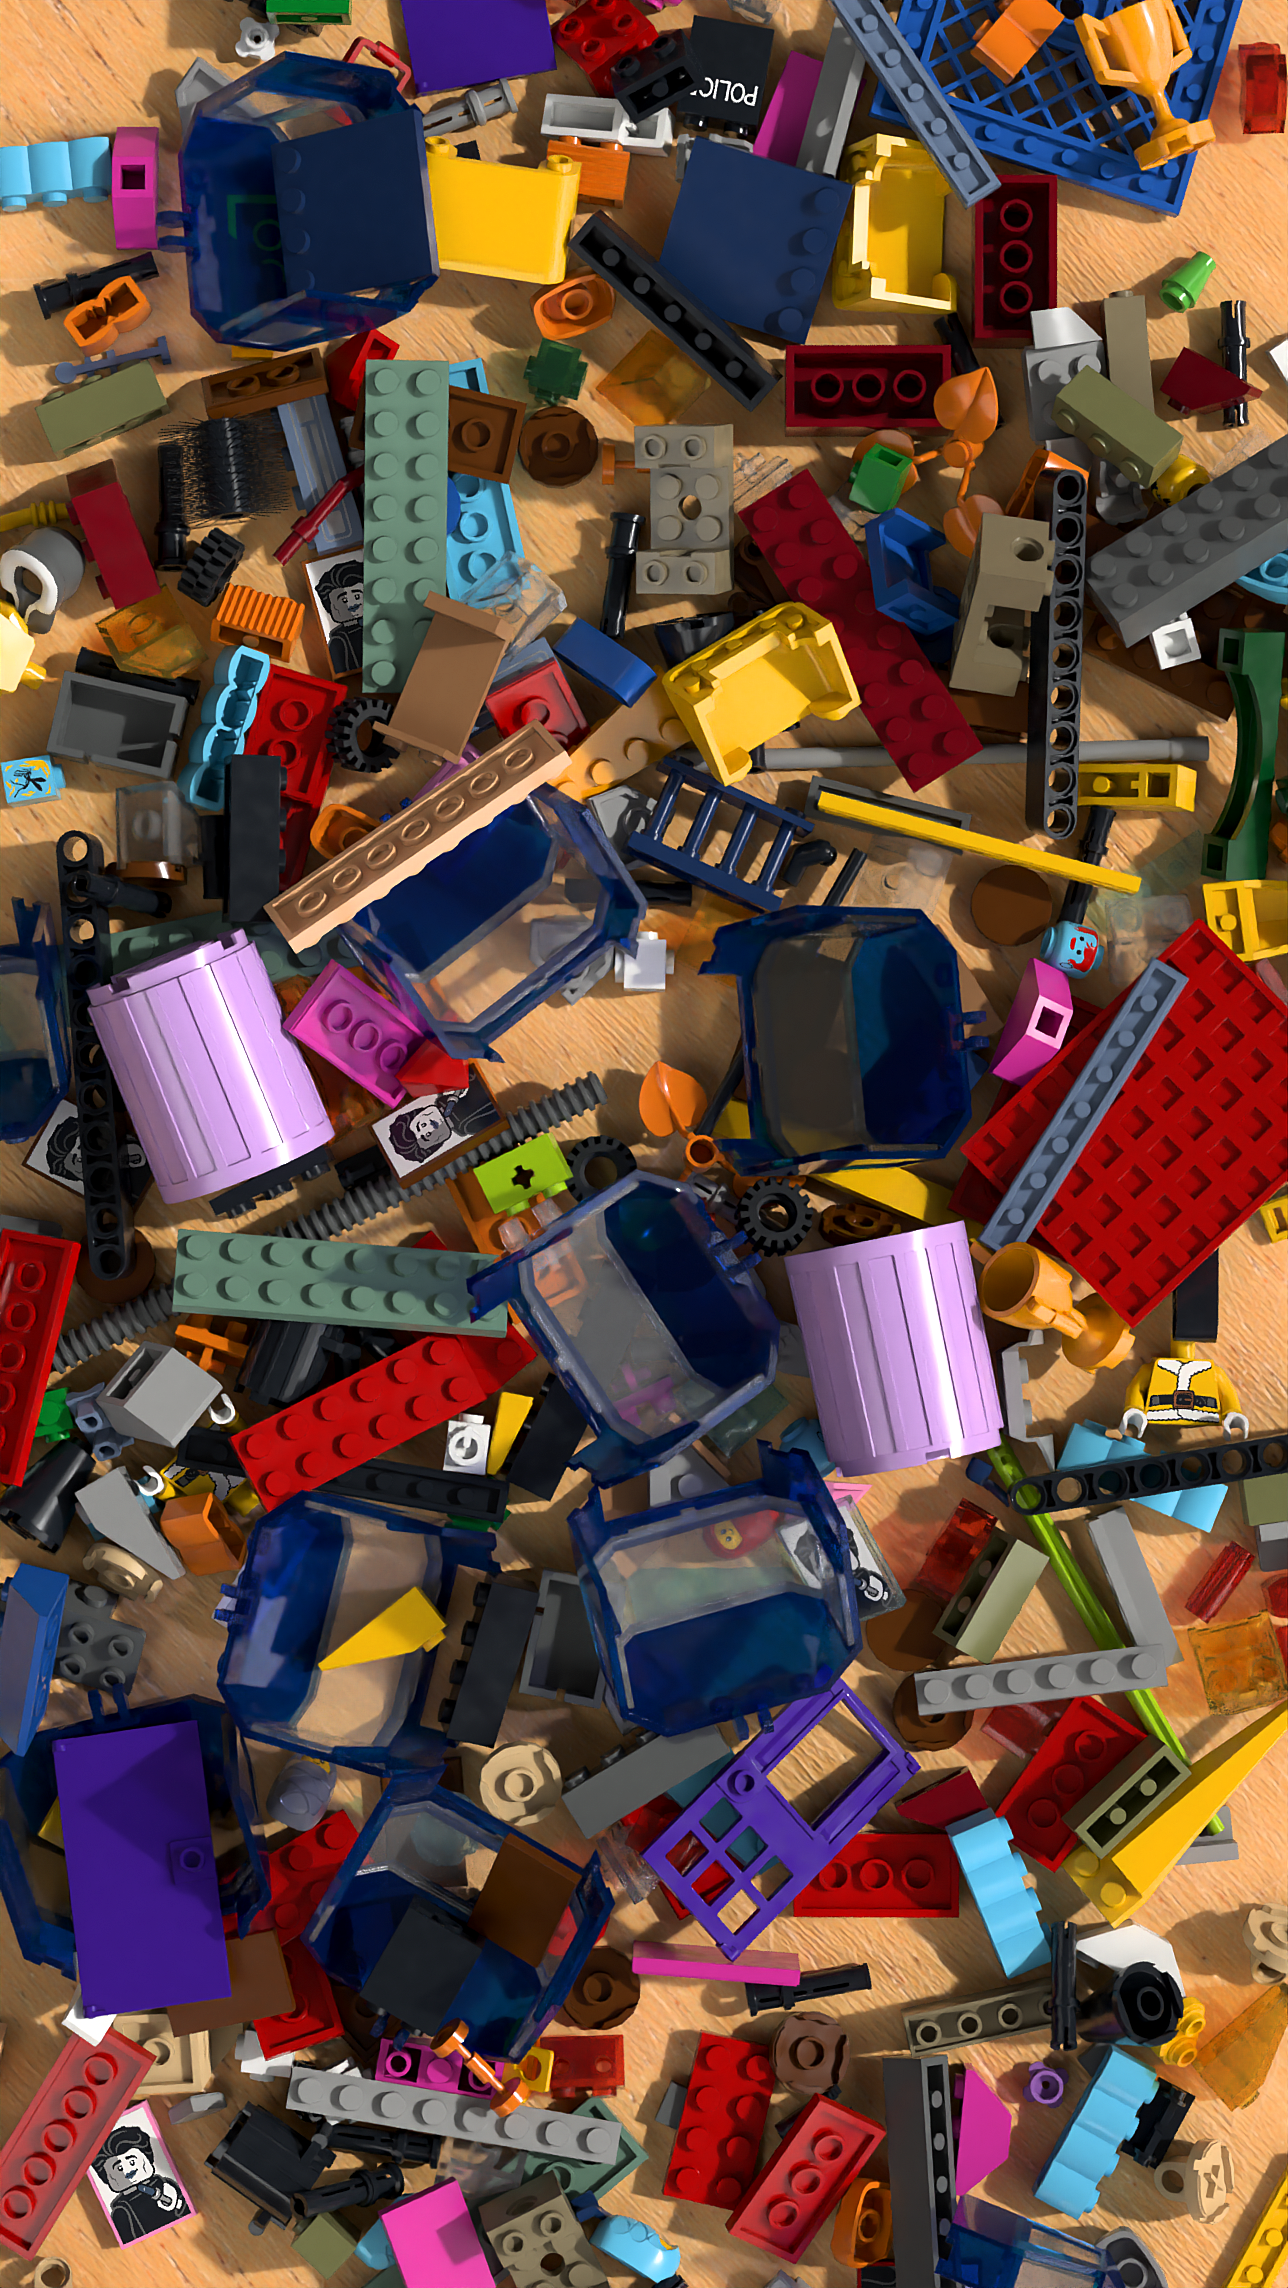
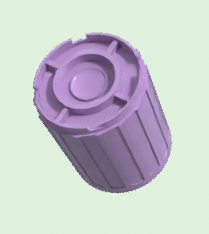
M242 927L217 934L219 941L214 942L213 939L202 942L200 940L110 977L112 985L108 984L101 987L100 983H97L86 989L91 1001V1005L87 1008L165 1204L197 1198L260 1175L314 1150L335 1135L293 1034L282 1027L287 1018L255 941L248 942Z
M964 1220L784 1257L829 1462L835 1463L837 1477L842 1475L843 1478L898 1470L927 1464L928 1461L946 1457H960L1001 1445L999 1428L1004 1427Z

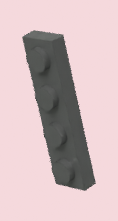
M812 776L803 812L807 816L806 818L962 856L963 850L820 812L817 806L821 791L967 831L969 830L972 818L971 814Z

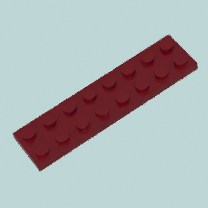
M807 468L737 513L794 603H803L832 622L862 702L858 706L913 793L984 749L905 622H898L876 610L871 569Z

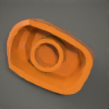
M582 266L567 271L564 280L560 283L544 284L542 288L530 297L529 303L533 318L541 334L549 340H562L591 331L612 319L617 291L590 266Z
M330 804L323 809L310 831V840L315 849L330 861L382 824L366 814L343 804Z
M855 2178L842 2196L835 2216L834 2231L830 2244L834 2259L840 2264L855 2269L864 2268L888 2257L893 2240L890 2183L873 2178Z

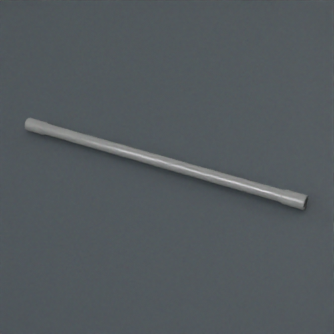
M1208 736L1155 740L1079 741V762L1135 760L1208 761L1209 738ZM1027 743L981 744L984 748L983 750L959 765L1027 763ZM884 746L765 749L767 769L896 766ZM698 748L676 749V755L687 758L695 764L694 769L702 773H711Z

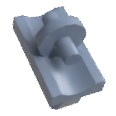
M104 1382L95 1385L85 1392L67 1393L65 1399L75 1418V1422L84 1433L98 1461H105L120 1456L122 1447L134 1444L135 1439L134 1437L118 1434L95 1401L106 1387Z

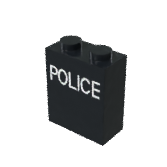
M694 15L689 41L701 58L706 85L678 100L676 122L683 123L684 128L692 131L705 132L707 127L723 130L724 135L736 139H746L747 135L756 136L775 30Z

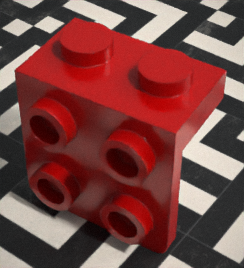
M588 0L551 29L553 42L584 72L596 97L609 99L616 98L610 68L616 65L622 57L636 54L650 46L659 37L654 25L629 0Z

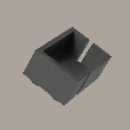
M64 671L46 751L52 757L86 765L89 764L90 760L96 767L172 784L180 747L173 741L174 738L179 740L183 738L190 703L184 697Z
M544 1567L539 1589L540 1597L537 1603V1607L544 1608V1613L535 1611L519 1693L555 1700L557 1689L559 1688L566 1690L563 1702L600 1709L625 1583Z

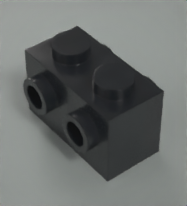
M681 28L671 34H664L658 37L650 46L636 54L622 57L616 65L610 68L614 95L634 124L639 123L706 85L701 58Z

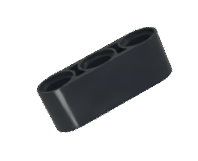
M1219 1248L1172 1292L1173 1341L1216 1343L1219 1307Z

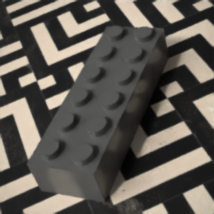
M1288 434L1085 560L1084 591L1126 648L1288 548Z

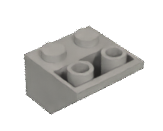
M143 1341L95 1401L118 1434L175 1448L223 1387L219 1381L173 1347Z

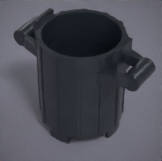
M242 1317L259 1322L238 1372L233 1391L243 1394L246 1386L252 1389L249 1396L250 1400L264 1406L271 1404L286 1409L316 1394L332 1352L338 1353L343 1359L355 1361L360 1358L361 1349L355 1344L342 1342L348 1328L347 1325Z
M248 2101L243 2110L239 2111L229 2125L231 2129L213 2153H210L204 2164L212 2169L211 2173L261 2208L256 2211L248 2226L251 2234L259 2236L263 2234L270 2221L283 2230L286 2229L292 2218L290 2209L291 2197L295 2196V2193L311 2190L324 2168L327 2167L329 2169L337 2155L326 2148L334 2133V2128L330 2123H321L311 2141H309L259 2104L255 2106Z

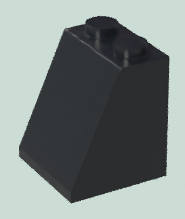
M415 1893L365 1981L359 1996L366 1999L364 2005L373 2012L382 2016H386L388 2012L401 2019L400 2025L408 2032L422 2037L424 2033L433 2037L482 1952L486 1937L466 1926L467 1922Z

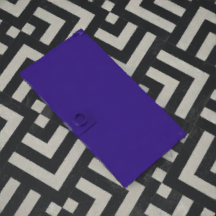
M401 0L417 97L497 82L503 77L512 79L557 70L545 0Z
M198 1720L52 1741L83 2001V2018L94 2019L108 2015L232 1997Z

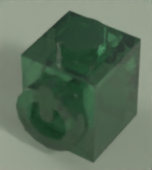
M545 338L542 339L537 357L529 356L523 379L529 380V393L535 395L534 400L555 407L558 406L559 402L568 405L570 399L578 401L589 367V363L582 361L581 349Z

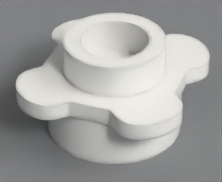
M251 17L244 18L240 22L241 38L235 45L237 54L243 58L249 56L253 59H261L264 62L272 60L275 56V38L280 33L278 25L270 24L269 22L266 24L255 22ZM260 36L261 41L259 43L254 42V37Z

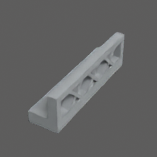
M838 17L834 21L796 167L834 179L866 65V59Z
M1119 1506L1084 1520L1133 1647L1163 1644L1166 1667L1184 1661L1124 1507Z

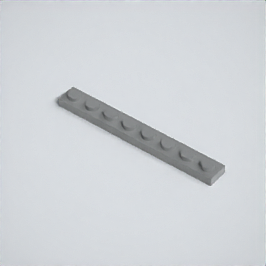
M293 2066L286 2103L287 2109L615 2165L622 2127L620 2122L519 2105L509 2115L499 2117L490 2108L491 2100Z

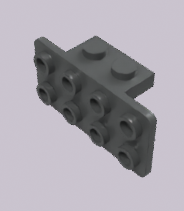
M69 1578L53 1669L54 1675L122 1697L130 1695L144 1648L146 1632L141 1628L111 1619L117 1607L119 1594L107 1591L100 1586H92ZM0 1583V1613L2 1611L5 1612L7 1602L1 1601L3 1583Z

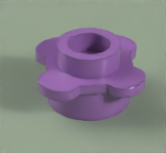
M1040 2061L1032 2063L1028 2069L1030 2073L1028 2085L1023 2088L1024 2098L1028 2102L1037 2100L1040 2103L1047 2104L1050 2108L1059 2107L1063 2102L1061 2096L1064 2088L1063 2085L1069 2080L1067 2071L1061 2067L1057 2069L1045 2067ZM1044 2081H1048L1050 2084L1046 2089L1042 2087Z

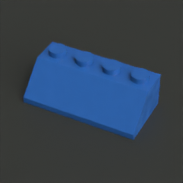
M24 1563L20 1564L13 1578L7 1576L4 1582L1 1601L7 1602L5 1612L2 1611L0 1613V1737L16 1755L23 1757L46 1714L69 1581L68 1574Z

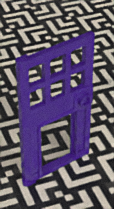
M825 1664L638 1855L716 1942L715 1946L733 1963L899 1789L921 1769V1766L909 1752L904 1751L837 1672L829 1664ZM841 1700L881 1746L882 1750L808 1825L766 1776ZM723 1797L739 1817L714 1841L699 1824V1821ZM749 1826L764 1843V1847L740 1870L728 1857L725 1850ZM690 1831L705 1848V1852L681 1875L665 1856ZM775 1856L790 1875L765 1899L750 1880ZM716 1860L731 1877V1881L706 1904L691 1885ZM742 1890L757 1909L732 1933L717 1914Z

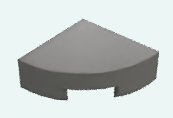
M215 2092L195 2095L171 2107L168 2114L171 2125H175L218 2112L226 2108L227 2104L224 2093Z

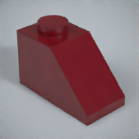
M1183 347L1159 391L1170 397L1167 403L1169 406L1187 416L1191 410L1205 415L1260 398L1263 392L1200 353Z
M967 1766L894 1803L900 1816L946 1830L945 1826L989 1808Z

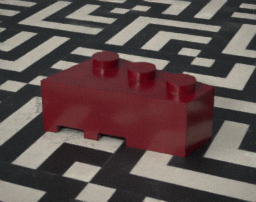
M108 459L66 475L71 501L66 502L65 506L73 526L81 524L86 538L81 539L80 543L88 563L96 561L101 575L96 576L95 579L103 599L111 598L115 609L118 610L162 593L157 573L131 512L130 503L118 480L113 459Z

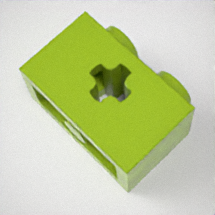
M552 1132L545 1133L473 1169L494 1214L506 1211L508 1217L531 1207L528 1199L540 1193L547 1199L566 1190L567 1186L564 1181L574 1177ZM521 1166L524 1170L532 1169L535 1176L530 1179L531 1187H528L526 1183L518 1184L516 1180L521 1175Z

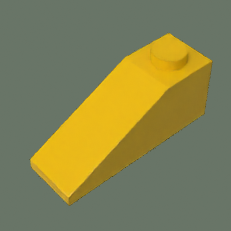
M1079 764L1077 807L1096 805L1107 809L1194 812L1197 771L1179 764Z
M415 1586L321 1661L318 1666L322 1671L410 1653L418 1651L422 1647L426 1652H429L446 1638L442 1631L450 1624L420 1586Z

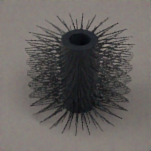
M208 415L211 420H198L201 422L200 424L181 422L198 426L168 425L191 428L161 429H187L160 432H174V434H168L173 437L160 440H177L162 442L174 443L162 446L171 447L162 450L176 449V451L164 452L174 456L166 455L162 457H175L164 460H176L164 464L179 466L178 468L166 469L172 472L165 474H177L174 476L186 478L181 480L168 479V481H175L176 483L167 484L181 483L180 485L168 486L174 488L168 491L185 493L175 496L188 495L184 497L170 496V498L183 500L182 502L170 503L176 505L171 508H186L178 510H187L177 513L190 512L186 514L172 513V515L181 516L172 518L191 517L178 520L192 519L183 522L207 520L203 522L206 523L214 520V523L217 521H226L227 523L228 520H239L245 517L255 519L248 517L250 515L267 516L252 513H281L257 511L288 510L271 509L280 508L275 506L289 503H284L283 501L270 502L277 500L287 501L288 499H278L281 497L269 495L273 493L288 494L273 490L275 488L287 487L281 485L287 482H276L279 480L275 479L285 477L277 473L286 472L270 473L279 470L265 471L279 469L274 466L282 467L285 465H274L277 463L272 461L264 462V460L271 459L283 460L276 457L284 455L268 456L276 454L271 451L283 449H269L275 447L270 444L280 443L273 440L282 438L266 439L268 437L280 436L269 435L273 433L266 431L273 430L268 428L273 426L267 424L281 421L262 422L272 419L253 421L266 417L251 419L257 416L239 420L248 415L238 419L234 418L235 416L232 418L212 419ZM260 433H269V434H264V435H256V434H260Z

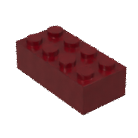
M996 175L1001 183L1000 188L972 206L971 348L1024 349L1025 346L1034 345L1030 312L1057 308V175Z
M786 345L784 356L785 437H867L873 432L882 429L901 430L911 437L948 436L950 429L943 427L937 420L933 403L938 388L945 381L951 379V345Z

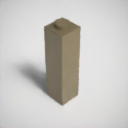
M1130 290L1115 291L1109 294V298H1103L1099 307L1107 379L1154 413L1144 295L1134 296L1133 291Z

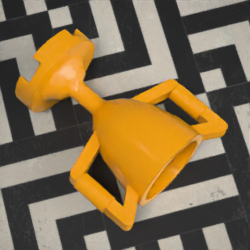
M1172 0L1142 1L1101 20L1085 13L1074 19V25L1096 81L1101 85L1125 87L1134 94L1147 98L1150 102L1157 120V126L1151 133L1150 142L1133 151L1141 171L1167 164V160L1184 153L1189 155L1215 141L1214 138L1216 136L1210 120H1202L1190 124L1183 118H1175L1164 95V89L1170 79V74L1192 57V51Z
M976 1241L969 1247L970 1254L985 1265L977 1285L980 1308L984 1314L1006 1324L1029 1330L1055 1328L1062 1332L1061 1345L1063 1354L1068 1362L1089 1374H1095L1094 1369L1101 1368L1104 1365L1113 1369L1126 1357L1135 1340V1336L1129 1333L1130 1326L1097 1292L1091 1293L1072 1308L1073 1297L1069 1287L1072 1275L1036 1247L1026 1242H1013L994 1252Z

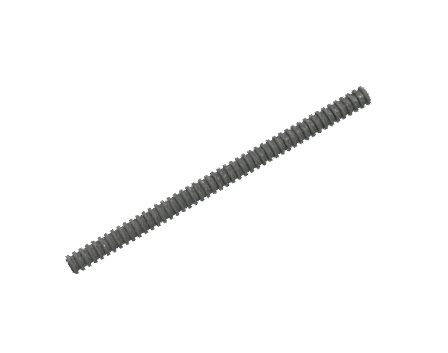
M589 1071L586 1073V1078L577 1077L575 1078L576 1083L570 1085L567 1082L563 1084L564 1089L559 1091L555 1088L552 1090V1095L547 1097L546 1094L540 1096V1101L535 1102V1100H531L526 1108L522 1105L518 1106V1112L514 1114L511 1111L506 1112L505 1118L511 1128L405 1190L401 1188L393 1172L390 1170L391 1175L386 1177L384 1174L378 1176V1181L369 1180L366 1187L363 1188L359 1185L355 1187L356 1192L351 1194L350 1191L344 1193V1198L339 1199L335 1197L332 1199V1204L323 1203L320 1210L317 1211L313 1208L309 1210L310 1215L305 1217L304 1214L298 1216V1221L293 1222V1220H289L286 1222V1227L282 1228L279 1225L275 1227L274 1233L271 1234L269 1231L263 1233V1236L330 1241V1236L335 1235L339 1237L342 1235V1230L351 1231L354 1224L358 1223L361 1226L365 1224L364 1219L369 1217L370 1220L376 1218V1213L381 1212L385 1214L390 1206L394 1209L398 1208L400 1201L404 1200L405 1203L411 1201V1196L416 1195L420 1197L423 1195V1190L432 1191L434 1190L433 1185L438 1183L442 1186L446 1184L445 1179L450 1177L451 1180L457 1178V1173L462 1172L466 1174L469 1172V1167L477 1168L480 1166L479 1162L485 1160L487 1163L492 1160L491 1156L496 1154L499 1157L503 1155V1150L508 1149L511 1151L515 1149L514 1145L517 1143L523 1145L526 1143V1139L531 1137L533 1140L538 1137L537 1134L540 1132L544 1134L549 1133L550 1127L559 1128L561 1127L560 1122L566 1120L569 1123L573 1121L572 1116L577 1114L581 1117L584 1115V1110L589 1108L590 1111H593L598 1103H601V1105L607 1104L606 1099L608 1097L596 1073ZM174 1278L171 1279V1284L169 1285L165 1282L160 1284V1289L157 1291L154 1288L148 1290L147 1296L143 1294L137 1295V1301L135 1302L130 1299L125 1301L124 1307L120 1305L115 1306L112 1313L109 1311L103 1312L100 1319L98 1317L91 1318L90 1324L86 1322L79 1324L78 1330L74 1328L69 1329L66 1336L59 1334L52 1367L60 1374L66 1372V1367L75 1368L78 1366V1361L87 1362L90 1355L97 1357L101 1355L102 1349L109 1351L112 1349V1344L121 1345L124 1343V1338L127 1337L131 1340L135 1338L136 1332L143 1334L147 1332L146 1327H157L160 1320L164 1323L170 1320L169 1316L172 1314L175 1317L180 1316L181 1312H172Z

